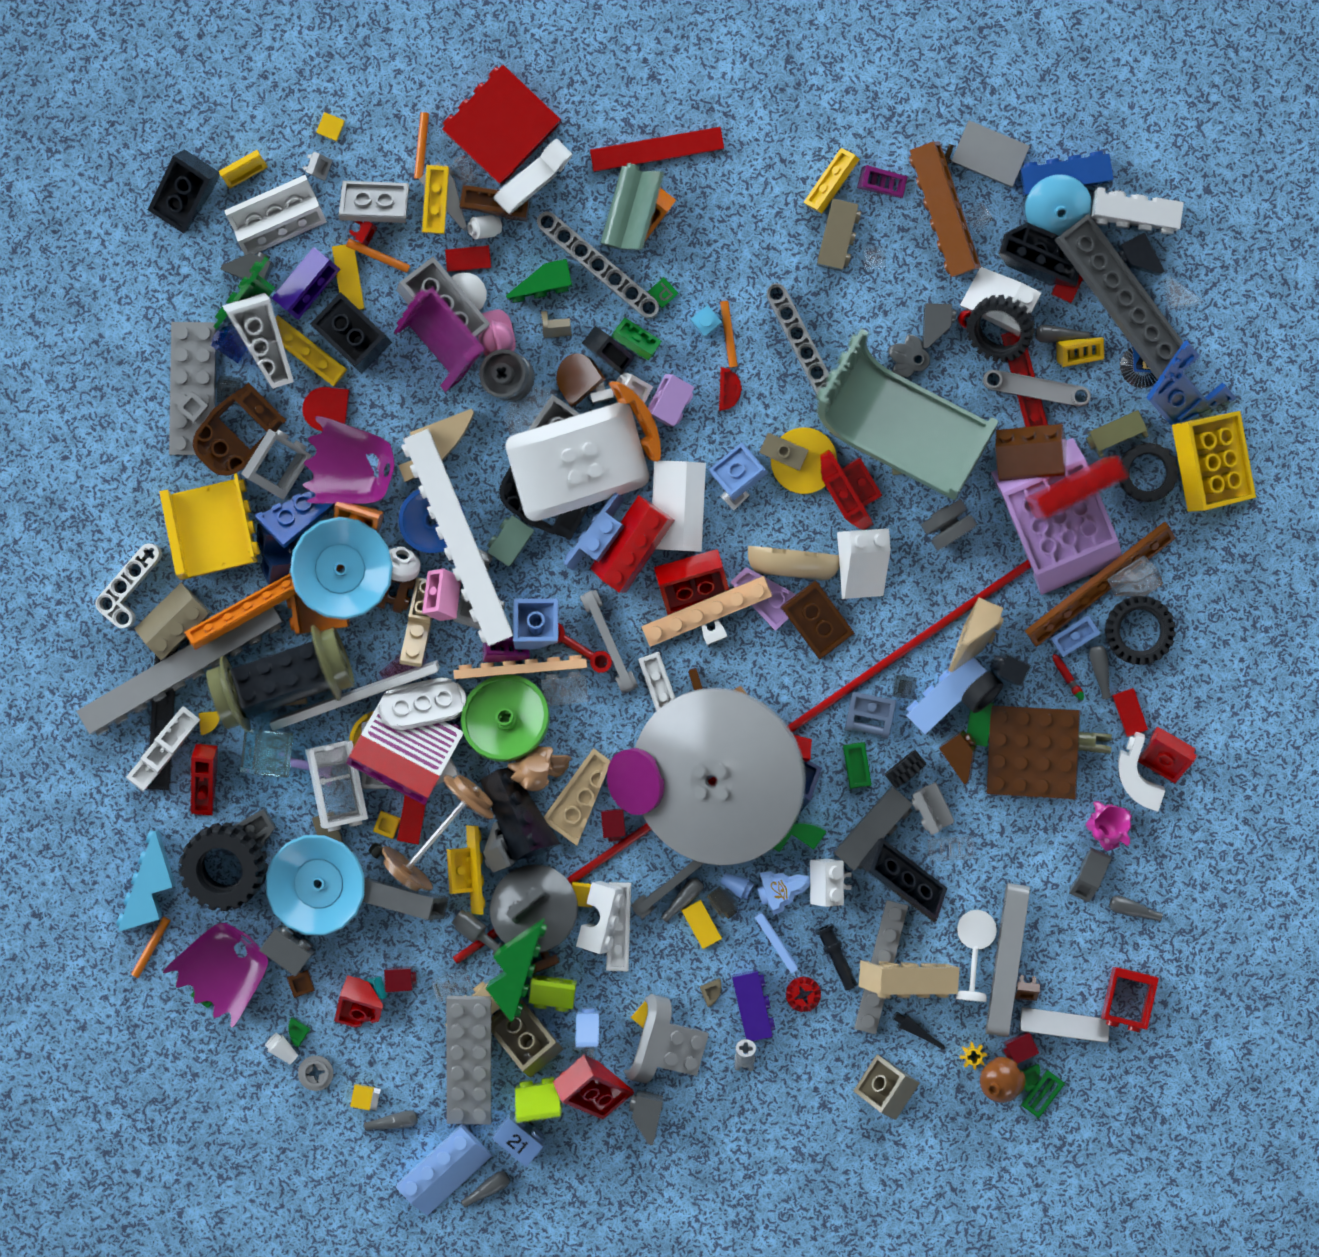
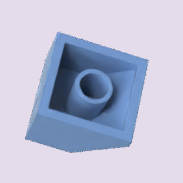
M514 599L513 643L515 649H539L558 643V599Z

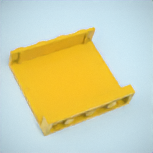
M237 473L234 474L235 479L174 494H171L168 489L159 491L175 574L180 580L258 562L257 555L260 554L257 541L254 542L253 534L256 533L253 520L250 521L248 513H251V506L249 500H245L244 492H247L245 480L241 479Z

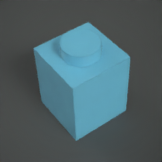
M708 305L690 319L704 338L722 324V321Z

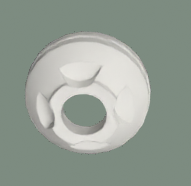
M397 547L389 550L393 564L392 580L405 582L413 580L419 575L420 560L415 553L406 549V547ZM396 555H405L408 559H400Z

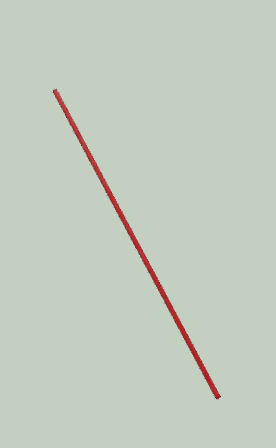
M1029 560L1024 561L787 725L791 733L971 610L978 598L985 600L1031 568ZM713 776L708 780V783L716 786L718 783L717 778ZM648 823L644 824L566 879L571 885L572 882L579 881L652 829ZM494 929L486 933L492 939L498 937ZM480 940L473 942L453 956L454 961L459 964L485 946V944Z

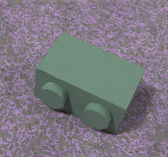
M513 515L510 519L508 517L504 519L499 527L502 531L498 537L494 535L487 544L489 547L487 552L509 567L512 566L535 532V530Z

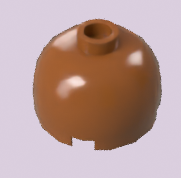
M997 1057L987 1063L981 1071L980 1087L988 1099L998 1103H1007L1014 1100L1024 1090L1026 1084L1023 1071L1020 1072L1017 1068L1018 1064L1006 1057Z

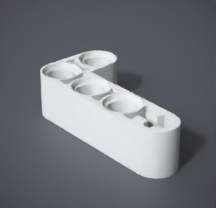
M555 139L547 146L537 160L500 189L494 196V199L508 214L513 213L557 176L556 173L563 170L573 154L558 139Z
M144 544L98 596L95 604L97 610L115 626L129 628L134 625L136 620L135 613L124 604V601L162 558L161 548L156 544ZM147 549H148V550H153V549H154V551H153V555H155L154 558H151V557L147 558L146 561H145V563L142 562V561H139V558L145 560V558L148 556V552H146ZM135 564L141 567V573L137 577L131 572ZM120 581H124L127 585L124 593H120L117 590V585ZM105 598H110L112 601V607L109 610L103 607ZM123 612L129 615V621L125 625L119 620V616Z

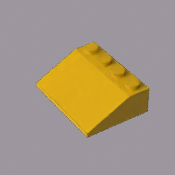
M1241 411L1172 425L1188 512L1205 511L1256 498Z

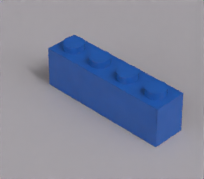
M1103 151L1092 152L1090 157L1081 158V154L1072 155L1066 161H1059V158L1046 160V164L1038 165L1037 162H1030L1024 164V168H1021L1019 171L1023 197H1027L1031 189L1038 182L1053 175L1074 177L1085 187L1111 183L1114 180L1110 153L1103 154Z

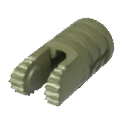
M1079 731V751L1110 754L1111 746L1096 744V741L1109 742L1112 740V734Z

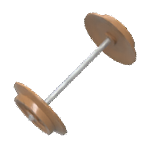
M450 775L444 776L445 783L461 800V803L411 861L391 847L384 846L382 848L386 858L384 865L387 870L411 890L419 891L421 888L426 891L432 890V883L429 878L414 864L465 805L487 819L494 818V814L490 809L493 805L491 799L475 783L462 775H457L455 778Z

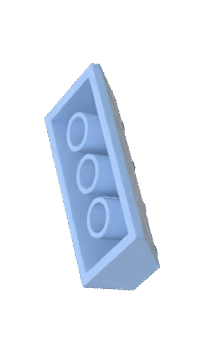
M461 1124L396 1185V1188L413 1206L428 1216L493 1155L464 1124Z

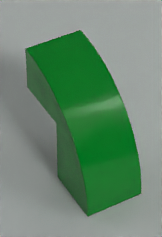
M795 822L786 836L773 849L780 852L791 835H794L814 850L827 831L811 823Z

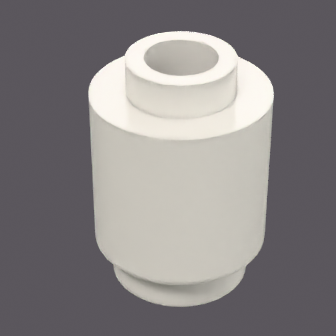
M494 215L472 217L467 225V230L473 239L490 238L501 233L502 223L500 218Z

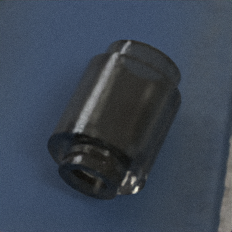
M718 886L707 896L710 900L709 904L721 918L726 916L729 919L738 912L736 907L739 904L726 888L723 889L721 886Z

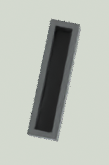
M891 786L833 851L834 854L852 870L855 871L856 868L862 869L863 867L860 865V862L878 839L884 838L886 834L891 836L898 828L896 823L901 818L905 820L913 811L910 808L913 804Z

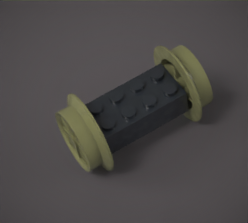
M314 624L311 626L313 641L232 668L224 655L221 656L219 667L207 670L206 676L214 706L224 727L231 729L240 725L246 732H249L251 730L249 717L330 689L335 699L340 701L342 690L355 686V681L346 650L336 628L332 627L321 631Z

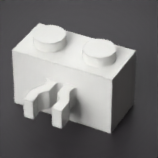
M835 859L810 860V904L824 907L844 905V889H851V885L844 884V879L851 877V872H844V861Z

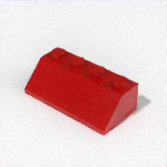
M638 495L620 522L625 527L600 561L595 560L590 569L617 592L627 593L675 520Z

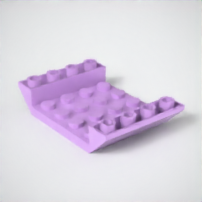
M1073 438L1067 440L1066 475L999 481L998 470L991 472L998 492L1002 494L1033 569V577L1041 595L1103 570L1122 555L1118 538L1099 492L1047 518H1035L1025 499L1088 466Z

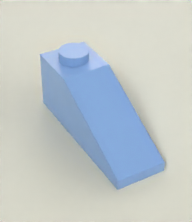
M593 1007L581 1008V1012H577L576 1047H598L600 1041V1011H595Z

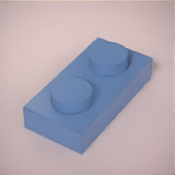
M1086 615L1050 639L1061 657H1064L1099 635L1100 632L1090 616Z

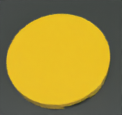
M802 427L786 432L780 438L807 449L808 453L800 471L771 459L774 477L784 488L794 493L810 494L825 487V484L821 477L820 455L830 450L837 460L834 445L825 434L816 429Z

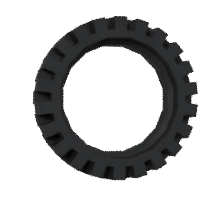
M999 294L997 298L996 295H991L989 298L986 297L979 302L971 312L967 321L966 333H969L967 337L969 341L973 340L971 343L973 348L978 347L977 353H986L984 358L989 359L992 356V361L995 362L1000 358L1001 362H1006L1008 359L1012 361L1016 357H1020L1030 345L1035 332V328H1033L1035 323L1034 320H1031V312L1026 313L1028 308L1025 305L1019 306L1021 301L1018 299L1016 302H1013V297L1011 296L1004 299V295ZM999 311L1013 317L1021 330L1019 341L1013 345L1004 346L989 340L982 332L980 326L982 316L987 312Z

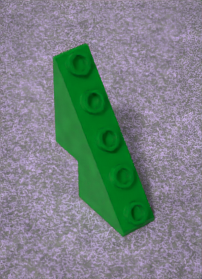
M544 918L498 948L493 956L503 972L489 981L486 990L510 1021H513L515 1016L520 1017L523 1009V1004H520L522 997L527 995L529 985L526 984L528 977H532L535 969L532 961L534 957L538 958L541 949L538 941L540 937L544 938L547 925L544 924Z

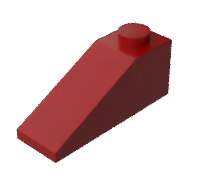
M196 744L191 756V814L213 816L218 746Z

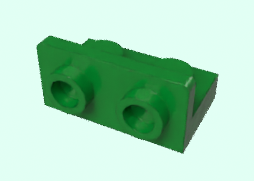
M625 317L611 336L620 344L628 347L648 361L654 356L662 342Z

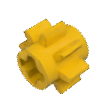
M970 1041L969 1047L962 1046L964 1054L959 1055V1058L966 1059L964 1062L965 1068L970 1064L976 1070V1065H985L982 1057H986L987 1053L980 1052L983 1047L982 1044L975 1047L973 1042ZM971 1051H975L979 1055L975 1057L974 1061L968 1057L971 1055Z

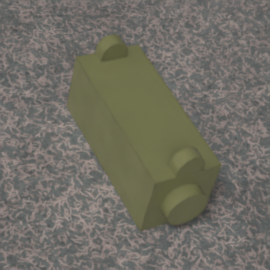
M1137 410L1087 432L1089 437L1086 438L1090 450L1094 449L1098 457L1102 458L1104 457L1102 450L1140 433L1144 439L1149 436L1141 414Z

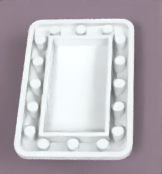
M614 403L509 437L506 442V451L525 516L532 521H539L610 499L614 493L619 495L644 487L649 481V472L633 413L627 404Z

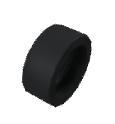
M991 671L986 672L967 688L961 701L973 713L980 712L998 696L1004 684Z

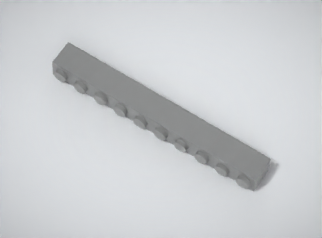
M274 606L197 650L191 644L76 712L89 734L102 735L109 730V725L113 723L118 725L126 721L128 714L133 711L135 713L143 711L147 708L146 704L152 700L155 702L160 701L167 696L166 692L173 688L176 691L186 685L184 681L191 677L195 680L204 675V670L208 667H218L221 656L227 657L231 655V657L240 654L243 652L242 647L249 643L251 646L263 640L261 636L268 632L270 635L276 633L281 629L280 625L285 622Z

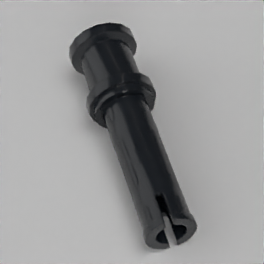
M831 923L817 929L815 933L820 936L824 945L823 950L831 957L844 989L847 991L855 988L858 984L841 950L842 942L837 939L833 930L834 925Z

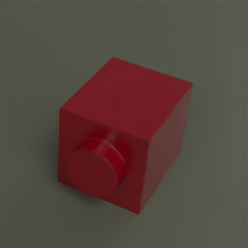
M601 810L603 838H608L609 842L621 841V837L626 836L624 810Z
M412 966L392 967L384 970L385 992L412 991L414 985H417V972H413Z
M1023 1032L1004 1041L1006 1048L1003 1051L1006 1057L1017 1064L1039 1054L1030 1032Z

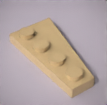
M594 748L544 816L550 827L576 846L579 843L611 761Z

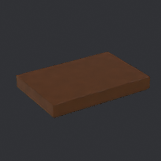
M816 580L780 606L819 660L854 634V631Z

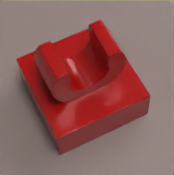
M354 221L360 225V230L357 232L349 230V233L355 237L356 241L368 246L378 227L369 221H364V223L362 221Z

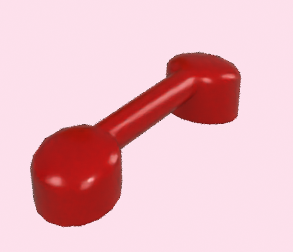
M558 623V643L561 642L588 658L592 669L596 672L604 673L611 668L612 659L607 652L591 651L565 635L564 627Z

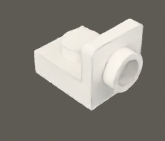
M626 372L619 376L616 381L633 390L644 403L653 388L650 384Z

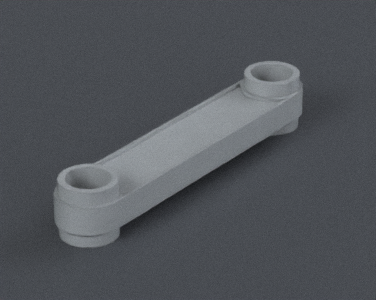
M999 370L987 371L983 377L984 386L993 391L1076 407L1087 405L1091 399L1089 390L1082 386ZM994 374L998 377L999 382L996 386H992L987 382L988 375ZM1077 391L1085 393L1086 399L1083 403L1076 401L1075 393Z
M597 590L588 591L580 596L586 612L591 611L619 676L615 677L622 694L633 691L638 687L632 671H626L599 609V607L603 606Z

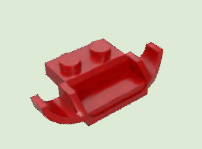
M830 450L820 455L822 481L844 518L861 530H866L874 524L864 506L883 495L861 458L858 457L841 468Z

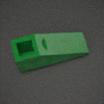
M567 259L544 263L506 295L507 300H512V303L526 301L525 297L534 295V299L546 297L547 292L555 291L556 294L569 292L568 288L573 286Z

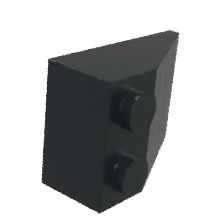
M185 149L174 154L147 210L183 234L186 233L212 193L220 177L219 171Z
M341 292L310 323L361 374L392 343Z

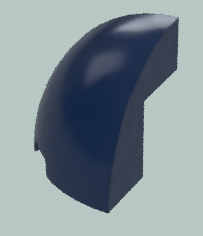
M260 523L257 524L256 540L262 556L260 566L268 584L291 573L293 550L304 533L283 548Z

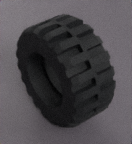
M225 822L223 825L216 823L212 824L209 828L205 827L190 840L183 849L184 853L180 856L179 864L182 867L179 869V876L184 877L181 884L183 888L188 887L190 890L188 895L191 899L195 896L198 899L197 904L201 906L208 904V909L214 911L217 908H220L221 911H228L230 908L237 909L252 899L266 879L265 873L268 871V864L265 863L267 858L266 851H261L260 848L263 845L260 840L256 842L253 839L254 833L251 831L248 833L244 832V827L241 825L232 827V823ZM215 848L226 849L239 859L242 866V877L236 884L223 885L209 876L205 868V856L210 850Z

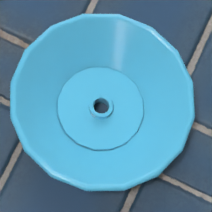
M336 517L318 522L302 535L293 550L290 572L295 591L307 607L324 617L345 620L364 615L381 602L391 584L393 564L387 544L375 529L360 520ZM338 565H343L344 571L342 573L337 572L336 567Z
M304 835L286 843L273 857L266 874V896L273 913L287 928L304 935H328L344 928L357 915L365 896V875L358 858L344 843L325 835ZM316 880L321 881V888L316 887Z

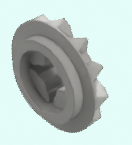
M312 1055L304 1059L300 1064L298 1077L305 1088L312 1091H320L331 1083L334 1069L330 1061L323 1056ZM314 1064L317 1070L325 1071L319 1075L318 1082L314 1075H307L313 1071Z

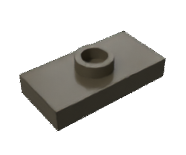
M768 432L759 453L800 471L808 450Z

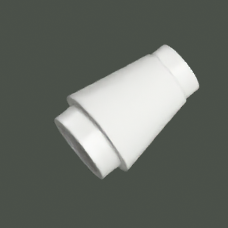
M275 1033L265 1044L268 1052L289 1065L298 1056L285 1037L278 1033Z

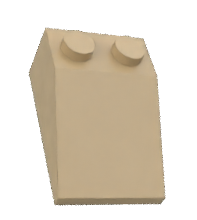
M978 598L963 626L948 671H955L982 652L987 643L991 644L996 635L994 630H999L1004 620L1001 617L1002 607Z

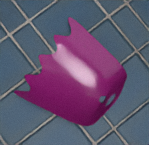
M316 416L315 419L321 425L323 431L320 434L308 437V441L316 448V454L312 458L305 460L304 465L312 471L314 478L303 484L306 489L314 492L316 496L308 499L306 502L319 504H336V502L368 504L381 500L387 492L395 467L391 445L383 438L329 418ZM366 454H375L379 459L377 470H379L378 478L374 476V470ZM389 463L390 472L388 476L385 477L384 470L386 465Z
M219 923L195 940L163 970V973L178 971L176 988L191 985L194 989V1003L212 1002L214 1004V1018L230 1013V1026L233 1028L243 1014L266 972L268 957L259 951L261 948L248 935L227 923ZM241 935L246 937L252 944L246 942ZM239 942L246 946L247 955L245 957H238L234 946Z

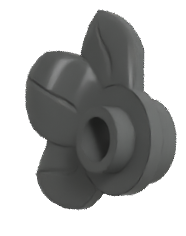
M908 334L905 344L898 343L888 348L890 357L897 362L892 372L903 378L910 377L915 371L925 370L930 364V356L928 352L923 350L922 341L914 335ZM917 356H922L921 363L917 364L915 362Z

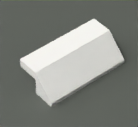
M306 175L224 210L244 255L249 253L256 254L327 222Z
M654 461L652 504L675 520L657 546V550L702 552L706 463Z

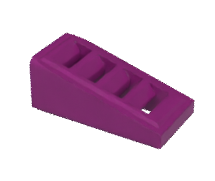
M865 165L861 169L857 188L903 198L908 176ZM871 173V181L870 184H868L869 174ZM880 175L879 186H876L877 176ZM889 177L890 180H889L888 188L886 189V188H884V187H885V182H886V178ZM895 179H898L899 182H898L897 190L894 191V190H893L894 182H895Z
M513 637L489 646L487 642L483 643V662L517 661L530 658L529 649H522V652H518V649H515Z

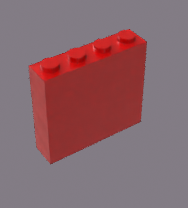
M504 65L500 68L496 66L489 73L488 76L490 78L485 84L481 82L474 89L473 92L475 94L469 100L466 98L458 106L459 111L454 116L452 114L448 116L443 122L444 127L442 128L443 132L500 186L515 173L562 123L561 119Z
M1117 456L1105 457L1025 499L1035 518H1047L1126 478L1127 475Z

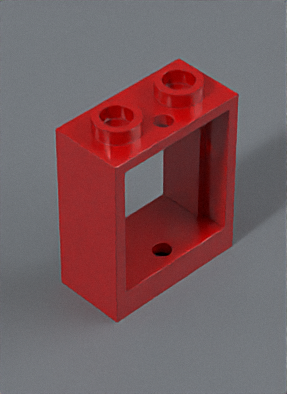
M1112 967L1100 1019L1106 1020V1025L1119 1027V1023L1128 1025L1127 1030L1140 1033L1141 1029L1147 1030L1159 977ZM1118 977L1148 985L1140 1022L1109 1015Z

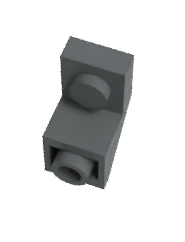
M1091 848L1081 863L1080 874L1071 885L1069 894L1090 902L1099 889L1111 856Z

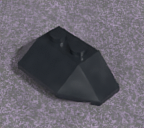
M1028 222L1004 233L998 254L1008 267L1044 283L1070 287L1077 286L1080 274L1056 243L1055 239L1059 237L1058 235Z

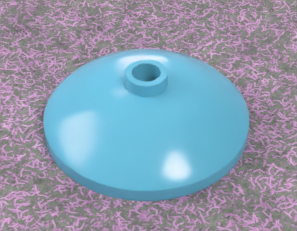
M1053 175L1044 178L1031 189L1025 203V215L1028 223L1058 236L1087 214L1091 215L1092 210L1091 197L1086 187L1079 180L1068 175ZM1059 210H1065L1064 214H1057Z

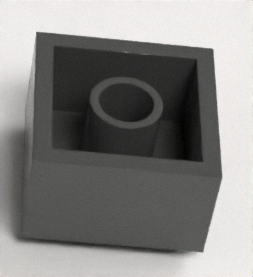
M280 924L274 929L259 951L292 975L297 976L316 950L312 948L314 944L304 937L301 940L294 935L296 931L286 926L283 927Z

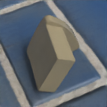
M541 311L544 338L572 336L570 318L548 320V312Z

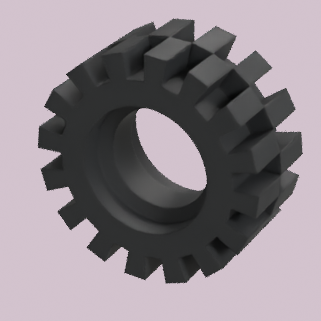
M914 750L896 763L884 775L896 789L915 776L927 763Z

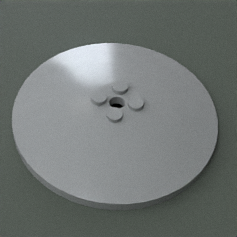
M706 688L694 690L662 706L646 723L638 738L635 748L646 751L656 760V766L661 778H664V794L661 802L656 808L642 815L654 833L676 852L687 858L707 864H739L753 860L772 849L786 836L794 825L801 810L805 792V770L802 755L787 725L772 709L761 701L730 689ZM709 775H714L717 778L718 783L716 786L708 783L707 778Z

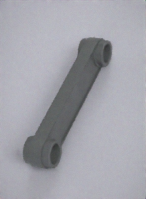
M693 860L649 896L646 897L643 894L631 904L632 910L643 919L655 909L653 905L704 863Z

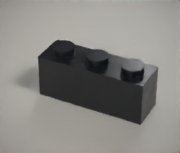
M1000 653L999 656H994L990 667L993 668L991 672L994 675L1014 685L1022 686L1031 665L1008 654Z

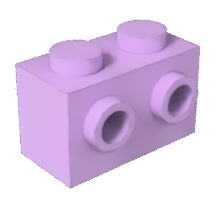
M665 374L648 406L652 417L666 426L678 424L683 417L682 411L685 405L689 404L693 397L692 391L694 387L672 374Z

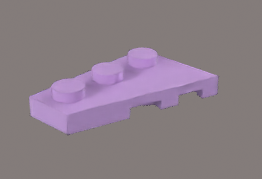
M746 567L730 583L737 587L762 575ZM765 578L773 596L753 604L752 607L776 631L789 619L780 606L796 594Z

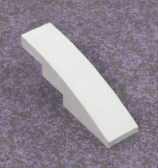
M182 706L156 737L154 743L140 758V761L127 775L126 779L144 792L183 744L200 719Z

